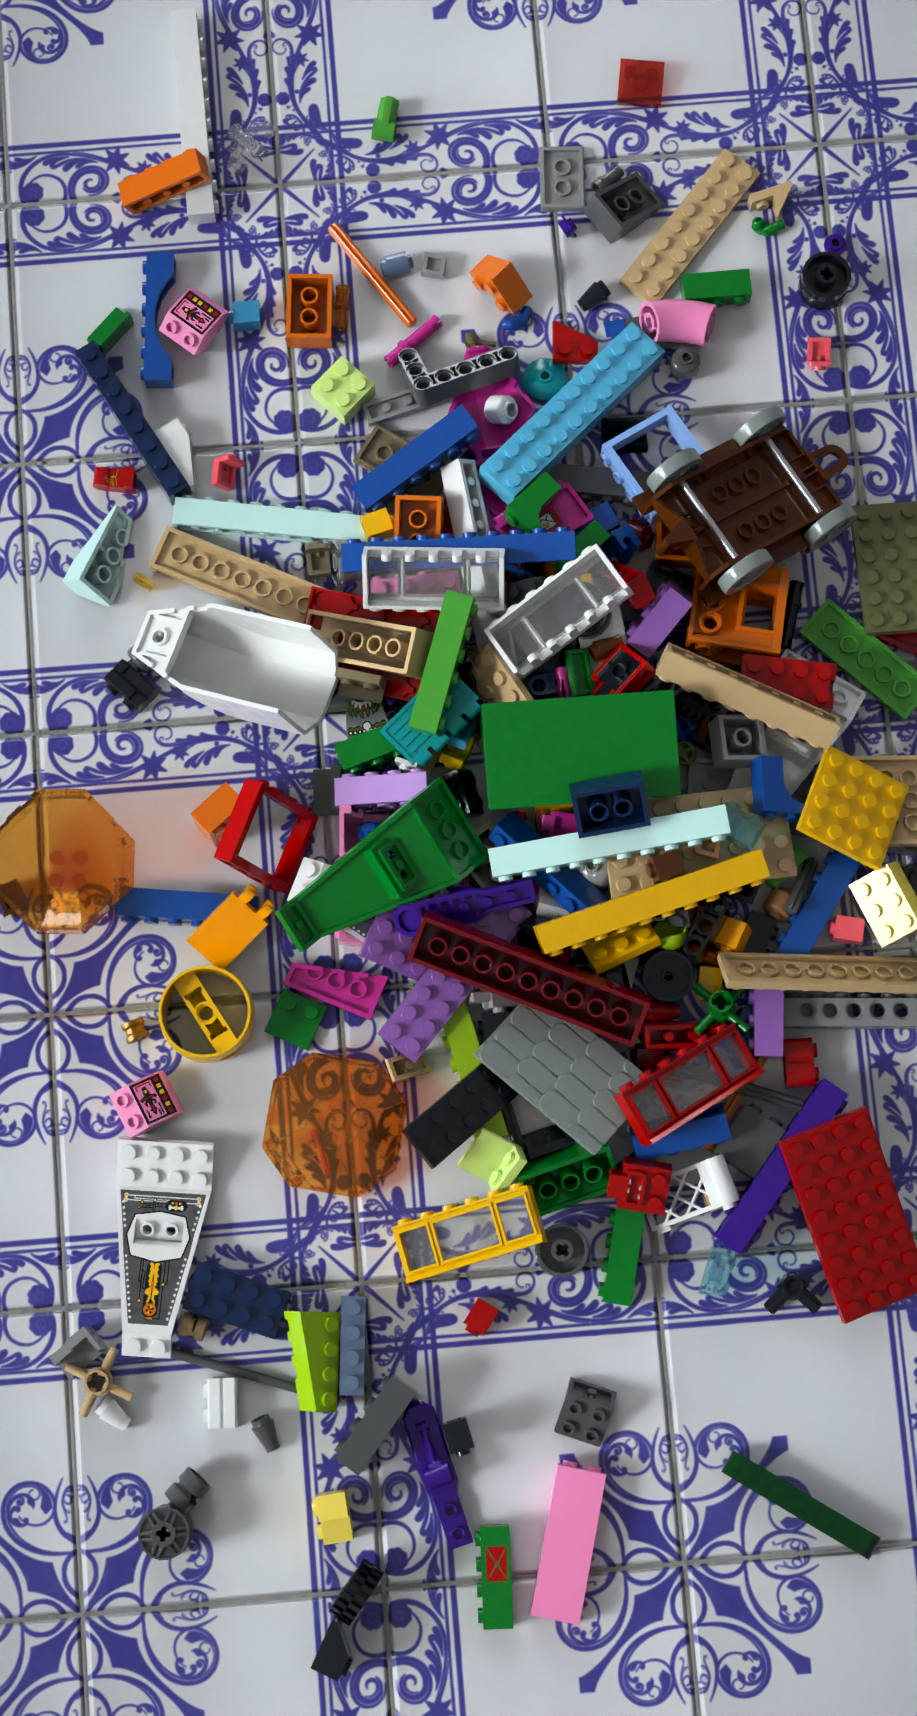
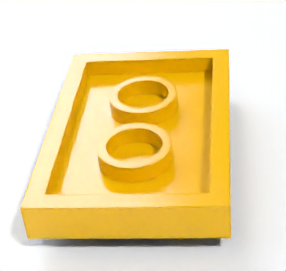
M639 922L631 924L630 930L618 934L616 930L608 932L609 937L599 941H595L594 938L585 940L586 945L580 947L595 973L599 975L661 945L660 938L650 923L641 926Z

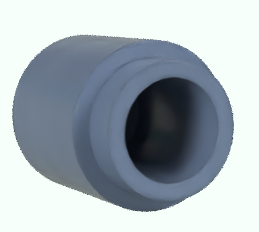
M405 251L384 256V259L379 260L384 278H394L411 273L410 268H414L411 254L407 255Z

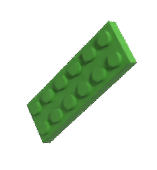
M828 598L800 629L798 634L832 663L837 664L838 668L904 722L917 708V671L875 636H865L864 627Z

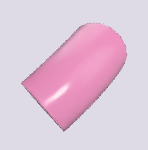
M683 299L643 302L639 311L640 329L656 343L678 342L706 347L715 325L717 305Z

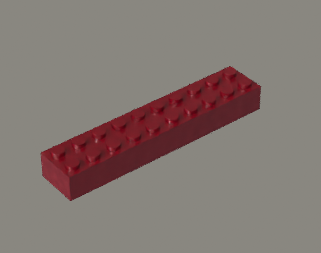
M429 910L422 917L407 958L408 961L631 1047L635 1045L652 1000L650 995Z

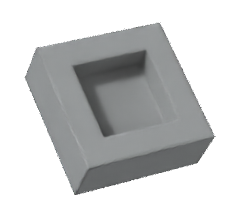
M425 252L421 276L443 280L447 255Z

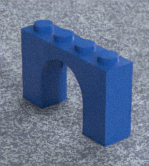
M760 755L750 761L754 816L763 817V820L768 821L776 820L777 818H784L786 822L798 821L804 804L793 799L785 787L783 758L780 756ZM819 763L814 766V777Z

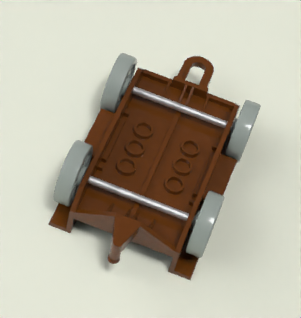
M778 405L768 407L757 413L735 432L732 439L700 455L695 448H687L674 454L649 475L646 483L650 489L631 499L642 516L655 510L670 530V533L662 543L656 547V554L663 556L668 549L682 547L705 581L696 592L707 608L744 589L761 577L770 567L798 552L801 555L808 554L842 536L843 532L858 517V514L850 504L843 505L827 482V480L839 475L846 468L848 457L845 451L837 445H827L814 452L809 451L806 453L789 428L784 426L787 416ZM827 455H834L838 459V464L823 471L817 461Z

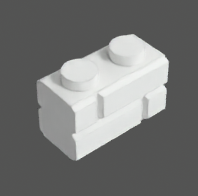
M238 1377L207 1378V1383H203V1398H207L208 1408L203 1409V1422L208 1423V1429L239 1427Z

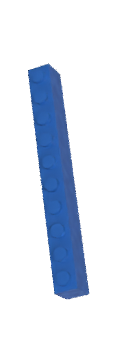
M557 527L556 532H547V528L533 529V533L523 534V530H509V535H500V531H487L486 536H477V532L463 533V537L456 538L453 537L452 533L439 534L438 539H430V535H417L416 540H407V536L393 537V541L385 542L383 537L370 538V542L361 543V539H347V544H341L343 573L362 572L364 546L505 548V564L557 562L577 559L576 532L570 531V527ZM370 559L371 572L398 570V560L384 562L382 560ZM414 560L413 562L405 561L406 570L464 567V561L454 563L438 560L437 562ZM471 561V566L499 565V561H485L484 563Z
M837 850L833 853L829 851L822 862L826 865L822 873L816 872L811 881L814 885L812 890L806 892L799 912L792 915L787 923L791 924L787 932L782 931L776 943L779 946L776 952L771 950L770 953L809 954L861 863ZM747 991L741 1001L744 1007L741 1012L736 1011L735 1014L748 1024V1014H752V1004H748ZM752 1028L747 1034L738 1029L747 1044L748 1037L752 1038ZM728 1038L718 1043L721 1045L718 1050L719 1052L743 1065Z

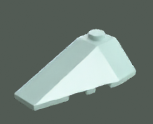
M114 506L72 562L62 582L79 596L108 607L111 606L121 586L119 576L121 568L125 564L123 554L125 546L129 542L133 519L118 506Z

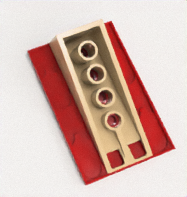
M312 586L304 624L316 629L337 649L338 667L380 675L387 681L385 697L409 702L418 693L440 612L432 610L417 612L412 609H406L403 612H395L392 609L374 612L369 609H363V596Z

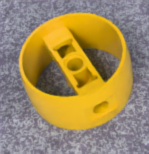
M198 966L183 971L171 980L160 999L158 1020L164 1038L175 1051L192 1061L214 1063L230 1058L244 1047L255 1025V1005L249 990L236 975L220 967ZM205 975L221 976L231 980L243 990L248 1006V1016L244 1030L238 1039L198 977ZM177 991L217 1053L207 1055L190 1053L177 1046L172 1039L167 1024V1012L171 999ZM204 1009L213 1010L211 1019L203 1020L201 1018V1013Z

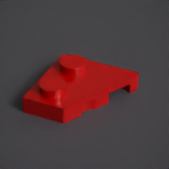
M553 321L552 364L587 365L598 354L597 340L557 321Z

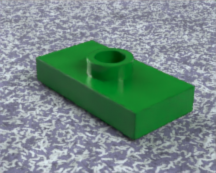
M588 647L564 651L571 697L592 695L591 692L595 689V684L590 678L593 673Z

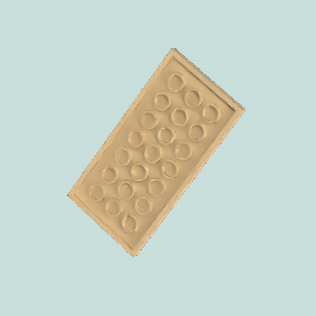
M752 787L647 799L650 818L725 804L731 834L726 836L725 841L721 842L718 859L714 860L693 854L694 847H688V844L678 845L686 873L755 849H762L770 876L764 878V881L797 876L789 822L784 821V818L768 821L763 820V817L754 816ZM664 848L657 849L655 854L641 856V853L631 854V858L626 860H617V857L607 859L606 865L611 899L660 883H654L653 879L649 878L646 864H648L647 860L651 857L667 853Z

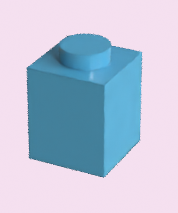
M259 300L232 302V310H228L230 312L228 316L229 324L234 325L235 332L262 330Z

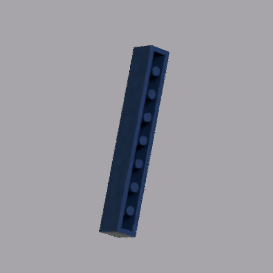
M93 340L76 350L75 354L79 364L171 505L175 504V497L191 495L188 483L95 341Z

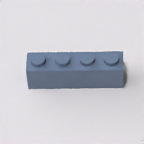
M341 1296L339 1395H365L367 1296Z

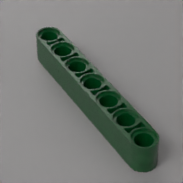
M734 1450L721 1471L870 1560L881 1539Z

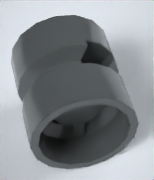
M189 1466L179 1476L180 1482H174L165 1492L167 1498L185 1514H188L196 1506L197 1498L202 1499L211 1489L207 1481Z

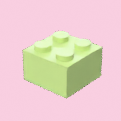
M343 356L311 386L312 397L345 426L362 409L361 404L369 402L376 395L375 384Z

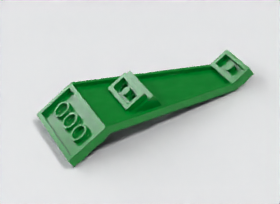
M436 778L290 901L279 908L275 914L299 952H303L324 936L394 909L399 904L409 903L460 882L487 860L489 854L443 778Z

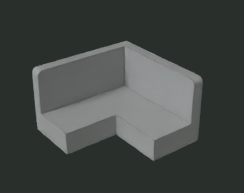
M83 1326L65 1341V1345L49 1358L54 1365H59L69 1379H72L75 1376L64 1371L68 1362L84 1369L104 1353L108 1347L92 1326Z

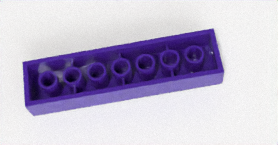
M825 1078L818 1081L804 1101L802 1110L797 1111L780 1140L831 1120L838 1113L841 1114L848 1104L845 1100L848 1094ZM778 1143L755 1178L750 1180L739 1196L740 1200L737 1201V1206L731 1208L711 1238L734 1255L747 1253L754 1242L751 1240L754 1233H760L767 1223L764 1218L768 1213H774L781 1203L778 1200L781 1193H787L793 1185Z

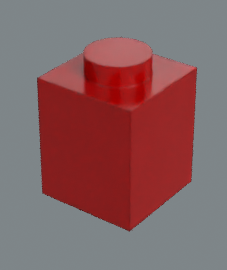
M478 1298L463 1322L467 1325L465 1330L478 1337L479 1333L485 1335L499 1310Z

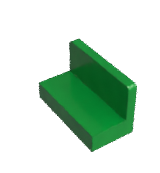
M116 307L87 338V342L90 343L94 340L105 356L134 325L131 314L128 311L123 313Z

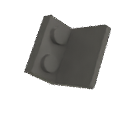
M570 1377L554 1432L600 1447L614 1410L617 1392Z

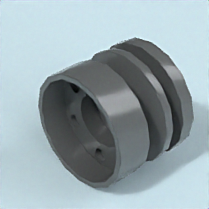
M162 1504L152 1509L141 1520L138 1529V1541L142 1550L148 1556L157 1560H171L180 1555L189 1546L194 1535V1523L190 1514L183 1513L174 1504ZM164 1526L167 1527V1532H171V1535L163 1539V1534L159 1533Z

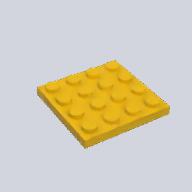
M830 745L828 750L824 749L796 830L877 871L882 867L909 786Z

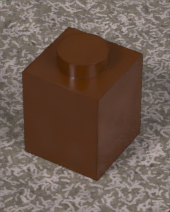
M679 849L653 856L647 860L646 871L654 883L686 873Z

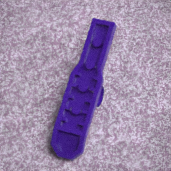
M530 877L483 889L470 888L469 885L456 886L449 891V894L413 903L399 904L392 916L396 930L407 937L416 936L422 917L427 910L462 924L480 921L490 913L536 902L537 900Z
M423 1401L408 1405L402 1421L425 1490L435 1502L449 1548L453 1550L473 1542V1538L458 1496V1477L435 1408Z

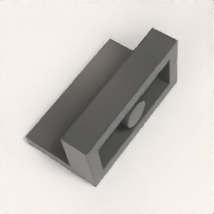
M331 765V769L313 770L314 815L316 816L339 815V808L335 806L334 778H341L340 765Z

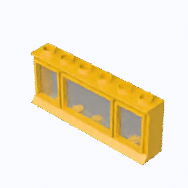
M523 1182L510 1185V1190L503 1193L501 1189L487 1193V1198L479 1200L478 1196L465 1199V1204L458 1207L456 1203L443 1206L442 1212L434 1214V1211L430 1210L420 1213V1218L413 1221L411 1217L398 1220V1225L391 1227V1230H393L403 1265L406 1284L415 1283L421 1279L431 1278L444 1272L454 1271L470 1264H477L493 1257L503 1256L506 1253L548 1242L532 1185L524 1186Z

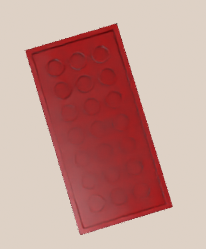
M862 1106L778 1141L842 1323L847 1324L917 1293V1247L867 1107Z

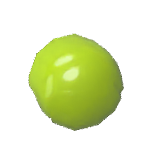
M667 921L653 926L661 941V945L658 947L665 950H676L683 947V942L689 933L687 927L668 925Z

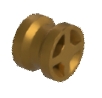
M143 1017L133 1019L121 1025L122 1031L126 1032L127 1044L141 1041L150 1036L143 1026L145 1023Z

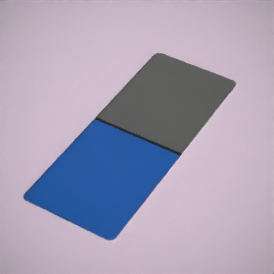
M639 317L604 322L606 337L617 336L631 322L640 328Z

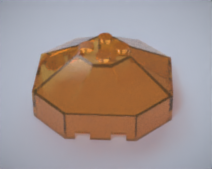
M37 789L30 795L31 798L22 806L17 807L0 826V897L37 934H85L134 887L135 841L85 789Z
M312 1052L273 1080L262 1148L289 1187L358 1199L397 1171L403 1136L402 1130L404 1129L408 1103L380 1063Z

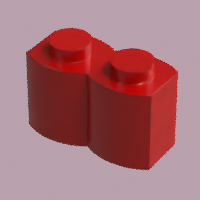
M812 1038L783 1039L782 1060L785 1088L814 1087L816 1081H819V1068L814 1066V1057H817V1044L812 1043Z

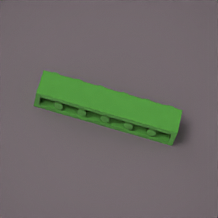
M446 590L409 722L411 730L438 737L439 732H443L445 729L447 718L444 717L446 708L450 709L453 695H450L452 685H457L459 679V672H456L459 663H463L466 650L463 649L465 640L469 641L472 627L469 624L471 617L475 618L478 610V604H475L474 596Z

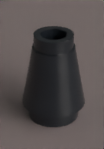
M599 280L597 283L594 281L577 303L585 312L608 300L607 297L611 293L602 280Z

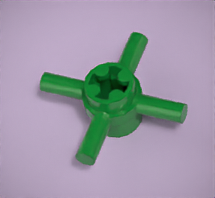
M699 982L693 985L692 990L708 1002V1014L693 1028L696 1034L701 1035L713 1022L726 1023L728 1021L731 1023L736 1022L735 1026L744 1034L749 1032L751 1027L735 1014V1001L747 989H733L730 993L719 990L712 994ZM724 1005L727 1006L724 1008V1010H719V1008H723Z

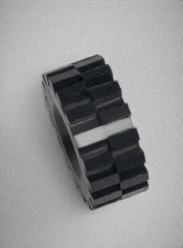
M363 1558L328 1612L349 1626L372 1594L384 1572Z

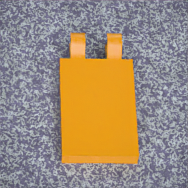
M249 884L240 895L233 891L187 938L186 942L214 966L225 969L268 925L269 920L266 917L274 910L273 907L275 905L267 899L256 910L248 902L256 895L257 889L252 884Z

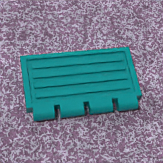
M459 678L457 685H452L450 695H453L450 709L446 708L444 717L447 718L446 726L443 732H439L438 737L409 728L417 694L379 732L412 765L417 762L423 768L434 757L428 750L432 747L438 753L451 740L445 733L449 731L455 736L467 724L462 716L465 714L471 720L481 710V706L477 703L480 698Z

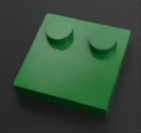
M284 988L264 1032L308 1051L327 1007Z

